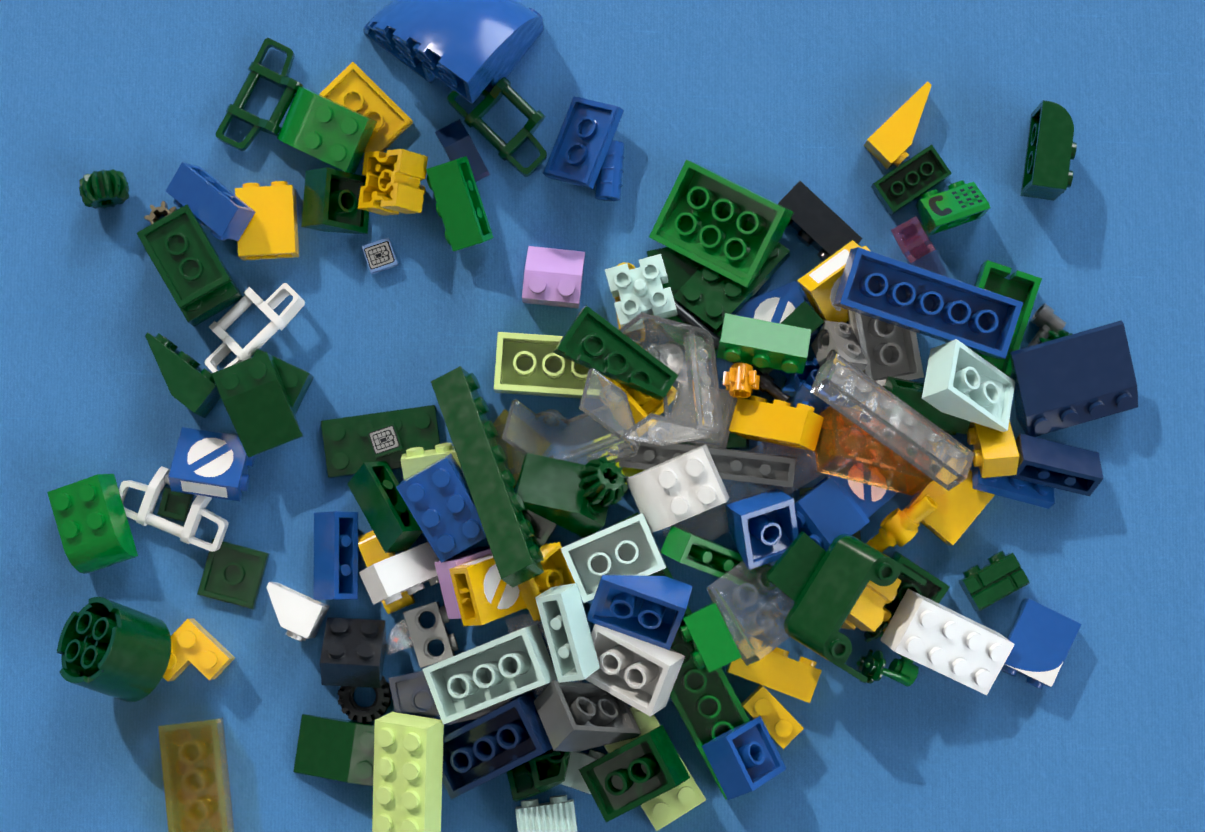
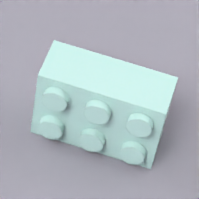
M643 513L560 548L572 577L578 585L583 603L594 599L602 575L648 576L667 568Z

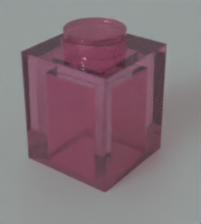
M917 216L891 230L901 251L910 263L936 250Z

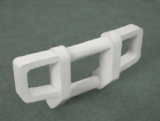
M287 283L282 284L265 302L249 287L244 292L245 295L218 322L214 321L209 326L223 343L205 360V365L212 373L219 371L217 365L231 351H233L237 358L225 368L251 358L256 350L260 349L279 329L282 331L305 305V301ZM292 295L293 300L278 316L273 310L287 296ZM254 303L271 322L242 348L225 330Z
M161 466L149 485L132 480H126L121 483L119 492L122 502H124L129 487L145 491L138 513L124 507L127 517L136 520V523L143 526L148 524L175 535L186 544L191 543L212 552L220 549L229 524L226 519L206 509L212 497L196 495L197 497L191 505L183 527L153 514L160 492L166 483L170 485L168 479L170 469ZM202 516L218 524V531L213 544L195 537Z

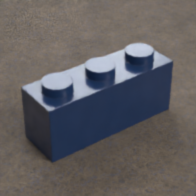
M1019 434L1015 440L1019 453L1017 475H1011V478L1086 496H1091L1103 480L1099 452L1024 434Z

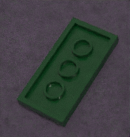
M778 242L748 288L702 265L675 293L673 298L717 335L722 329L725 313L735 315L790 257V250Z
M435 405L321 421L328 478L355 475L364 462L386 461L390 469L402 468L401 456L406 453L407 449L423 447L424 451L435 449V445L440 444ZM395 422L404 450L376 459L366 431Z

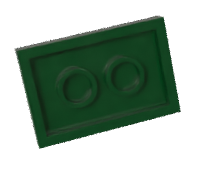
M188 204L137 232L139 239L180 309L232 281Z

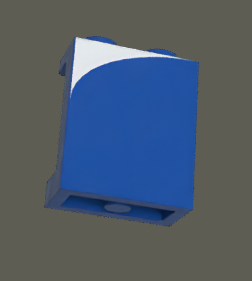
M1023 599L1018 608L1021 612L1008 637V640L1015 645L1001 671L1014 677L1018 672L1027 677L1026 683L1041 690L1043 685L1053 687L1081 624L1031 599Z

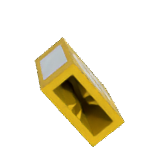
M853 240L797 280L813 310L824 322L847 323L849 321L848 310L833 305L850 250L859 247L870 251L866 246L861 247Z
M492 554L449 569L463 626L484 625L526 608L518 586L512 588L501 579Z

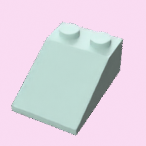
M955 339L930 350L922 399L943 413L1005 432L1008 431L1015 381Z

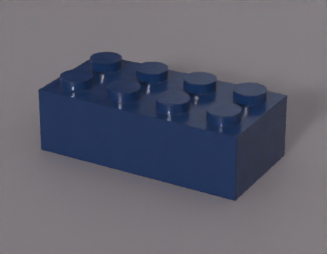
M532 691L443 737L442 782L451 799L552 749V745L535 707L534 700L536 698Z

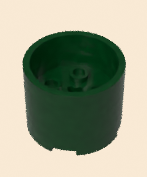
M92 597L79 613L73 611L63 627L57 647V653L61 654L62 669L59 672L70 683L126 702L139 701L156 688L167 669L171 654L169 629L162 620L103 597Z

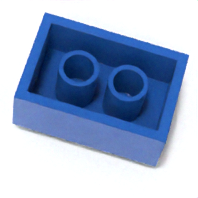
M451 453L396 486L441 563L486 538L465 476Z

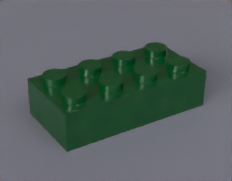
M930 145L874 182L871 188L889 214L893 215L947 179L952 173L933 145Z

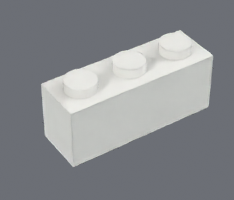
M426 542L375 563L359 572L373 605L383 600L388 605L403 598L401 593L404 591L411 595L424 589L423 583L429 581L431 586L439 583L434 562L440 560L429 542Z

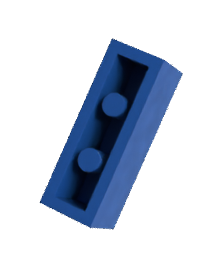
M182 162L166 189V192L174 198L173 203L181 208L188 204L198 222L211 228L210 233L222 241L226 239L239 241L255 214L253 209L199 166Z
M333 511L314 513V600L358 599V512Z

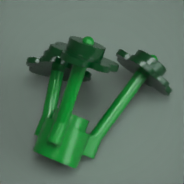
M883 621L875 632L866 631L864 633V640L868 643L879 636L882 637L884 634L883 630L889 624L888 621ZM869 649L867 655L861 656L859 661L856 662V671L867 677V683L869 684L873 683V681H879L882 675L909 687L916 680L919 667L913 664V660L900 655L901 659L895 658L890 663L888 669L884 668L886 660L883 659L882 651L876 650L873 653L872 649Z

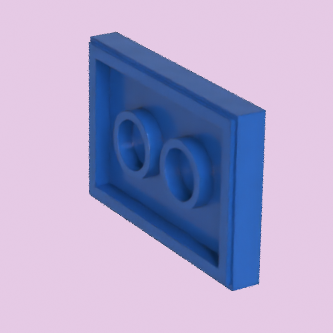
M574 96L543 174L548 178L593 189L624 110L618 106Z

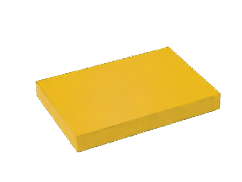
M354 62L344 69L320 93V95L377 121L364 153L384 152L413 123L412 119Z

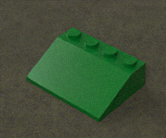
M686 160L649 238L748 288L780 241L794 212L697 163Z

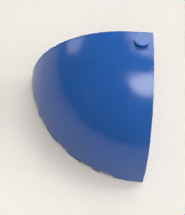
M395 0L380 10L366 24L363 30L365 35L430 84L437 77L473 104L487 85L493 88L503 77L507 78L542 33L544 24L542 16L532 8L528 9L515 0Z

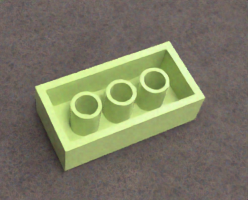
M498 332L494 378L495 393L605 400L593 370L553 353L563 336Z
M633 706L629 707L641 732L638 737L661 726L655 715L650 717ZM636 738L604 745V747L610 753ZM684 763L683 765L690 776L688 780L641 805L656 831L706 801V798Z
M397 712L388 713L375 720L372 832H441L444 733L442 720Z

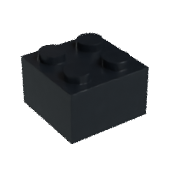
M327 617L320 658L322 685L381 687L387 643L385 620Z

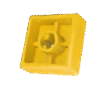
M560 542L546 543L539 548L544 558L541 561L544 573L517 585L525 601L526 608L529 610L534 621L541 620L535 597L551 587L575 583L560 549L562 548Z

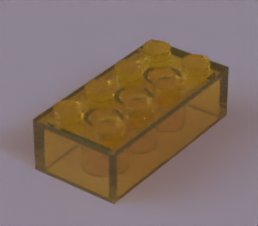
M223 718L158 726L168 831L234 832Z

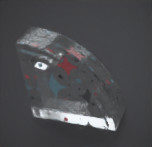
M405 619L398 622L390 631L386 642L387 655L414 647Z

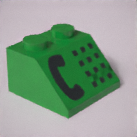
M964 180L950 184L947 191L938 193V190L935 189L921 195L922 199L918 201L916 208L927 236L980 219L990 209L989 202L974 181L965 184Z

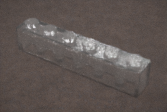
M836 353L820 366L810 392L946 490H951L967 479L975 455L974 452Z

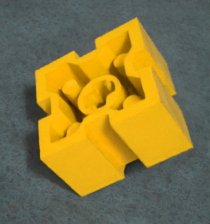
M405 149L387 150V153L381 151L365 152L362 175L366 176L365 186H360L358 209L380 215H399V212L404 214L421 213L424 200L423 195L426 192V188L420 185V181L426 178L428 156Z
M897 578L889 586H879L869 581L841 628L855 630L857 627L861 631L875 632L883 621L886 622L891 618V612L884 605L895 599L901 580Z

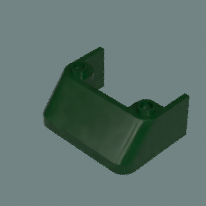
M848 534L839 535L829 546L784 621L785 632L797 642L866 683L867 677L845 664L851 654L852 644L847 636L839 632L841 626L869 581L879 586H889L896 581L899 574L923 586L926 585L927 581L861 540Z

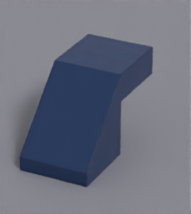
M460 119L435 132L450 161L467 156L475 182L490 175Z

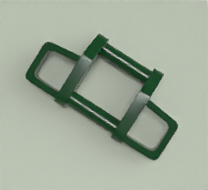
M270 38L264 40L254 62H251L248 68L250 72L233 105L230 104L228 106L227 113L216 131L218 140L240 151H245L260 130L275 136L278 135L281 129L279 125L299 86L303 87L301 83L288 77L295 57L291 48ZM269 48H275L287 54L281 75L261 65ZM260 77L285 89L269 121L243 110ZM233 117L253 126L246 138L239 143L224 136Z
M503 77L490 93L484 89L481 95L485 99L469 114L455 101L459 94L453 90L447 96L448 103L465 119L464 122L470 128L474 127L499 151L498 155L504 161L507 160L524 177L530 176L546 160V150L532 135L546 116L540 110L536 111L510 86L511 82L506 77ZM503 95L529 119L524 127L508 143L481 119ZM528 139L538 150L540 156L528 168H524L511 155Z

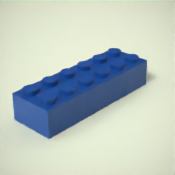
M856 247L850 250L833 305L946 343L957 339L976 353L994 359H1005L1023 302Z

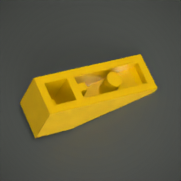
M928 81L877 129L864 144V147L886 169L892 164L898 167L909 156L906 151L912 144L932 86Z

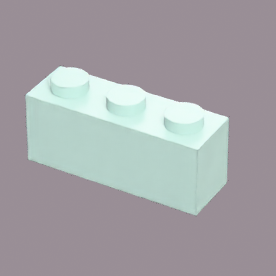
M577 583L551 587L535 597L558 683L584 680L598 670L600 666Z

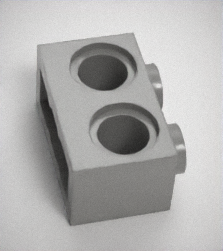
M825 321L811 344L827 386L853 389L866 368L867 361L851 324Z
M434 602L403 612L420 668L455 656L454 651L459 649L454 633L448 634L445 623L450 622V620L448 619L445 605L440 607L439 602ZM429 611L435 615L436 622L433 627L425 628L421 625L420 618L424 612ZM434 639L441 640L444 644V652L440 656H434L429 651V644Z

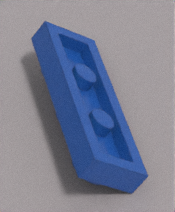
M972 463L973 489L1047 509L1055 504L1054 488L1014 479L1011 476L981 478L979 467H974Z

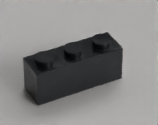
M801 181L778 203L794 212L787 227L791 225L798 232L796 236L803 244L808 247L812 245L819 251L817 255L822 261H825L852 240L859 244L863 239Z

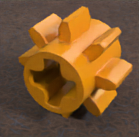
M735 363L731 366L729 372L726 371L723 374V385L726 386V390L729 391L732 397L748 398L753 393V389L759 390L760 376L757 375V371L753 370V366L750 364Z

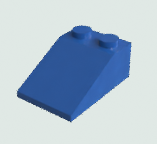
M602 575L587 615V621L670 650L687 609L693 586L666 576Z

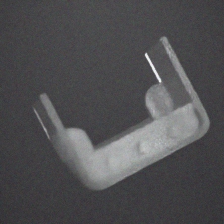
M643 312L619 330L635 343H639L643 349L679 375L665 398H663L665 416L649 414L626 430L624 438L667 446L709 438L722 429L723 420L715 347L710 333L700 327Z
M594 368L588 371L579 407L584 412L583 414L570 419L565 418L559 411L553 409L536 414L515 399L512 400L502 436L504 441L524 455L531 453L584 465L590 460L603 456L608 461L615 459V463L636 456L640 446L639 434L626 393Z

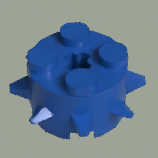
M816 358L812 362L806 361L803 374L786 373L783 370H779L787 378L781 387V391L790 396L787 401L791 404L790 407L796 408L798 403L814 407V413L824 417L823 421L835 417L834 411L837 406L849 409V406L842 401L847 388L827 386Z

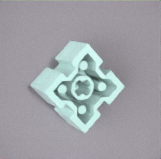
M661 254L640 259V267L629 270L627 263L605 269L612 297L620 296L621 301L615 302L614 305L622 330L644 325L643 317L654 315L655 321L678 315L671 288L663 289L662 284L668 283V278Z

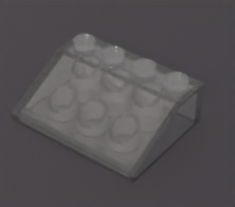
M778 560L750 570L742 561L707 587L713 603H716L746 666L761 660L790 637L785 632L784 621L795 603L765 578V575Z

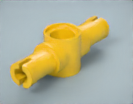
M926 494L909 509L904 508L901 511L897 508L893 510L880 523L879 533L866 544L880 552H883L889 546L894 547L896 544L899 547L904 546L918 533L920 522L937 509V503L930 495Z

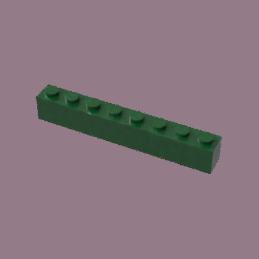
M459 366L432 380L431 384L500 577L513 588L544 573L541 561L544 558L541 550L536 544L534 545L531 538L534 535V531L530 522L524 519L522 513L525 510L523 501L514 492L513 486L516 482L509 469H506L503 462L507 458L502 447L496 443L495 437L498 435L496 428L490 420L488 421L486 416L489 409L485 400L481 396L479 397L477 391L480 388L479 382L473 373L469 374Z

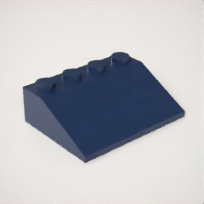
M1122 320L1010 352L1012 378L1015 381L1016 418L1028 436H1040L1138 407L1137 382Z

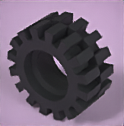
M382 675L381 687L373 688L376 693V699L369 707H361L355 702L354 691L357 687L340 686L337 695H339L338 705L341 706V711L349 719L361 723L378 719L386 712L391 703L392 694L389 682Z

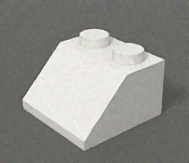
M269 582L266 588L280 626L287 629L286 635L298 641L315 638L330 606L278 582Z

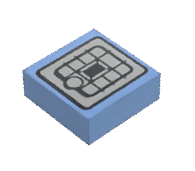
M389 237L362 246L371 274L398 266Z

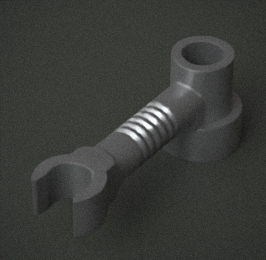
M1046 303L1041 305L1031 318V322L1039 327V331L1028 347L1040 344L1039 338L1047 339L1048 330L1057 332L1066 325V322L1055 315L1054 310Z

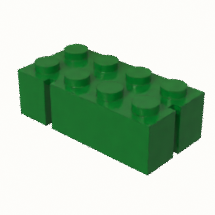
M987 260L981 265L974 286L1021 301L1023 305L1006 358L994 359L979 353L977 354L1010 377L1012 373L1010 352L1020 348L1042 278L1017 270L1010 276V279H1006L1005 277L1011 273L1012 268Z

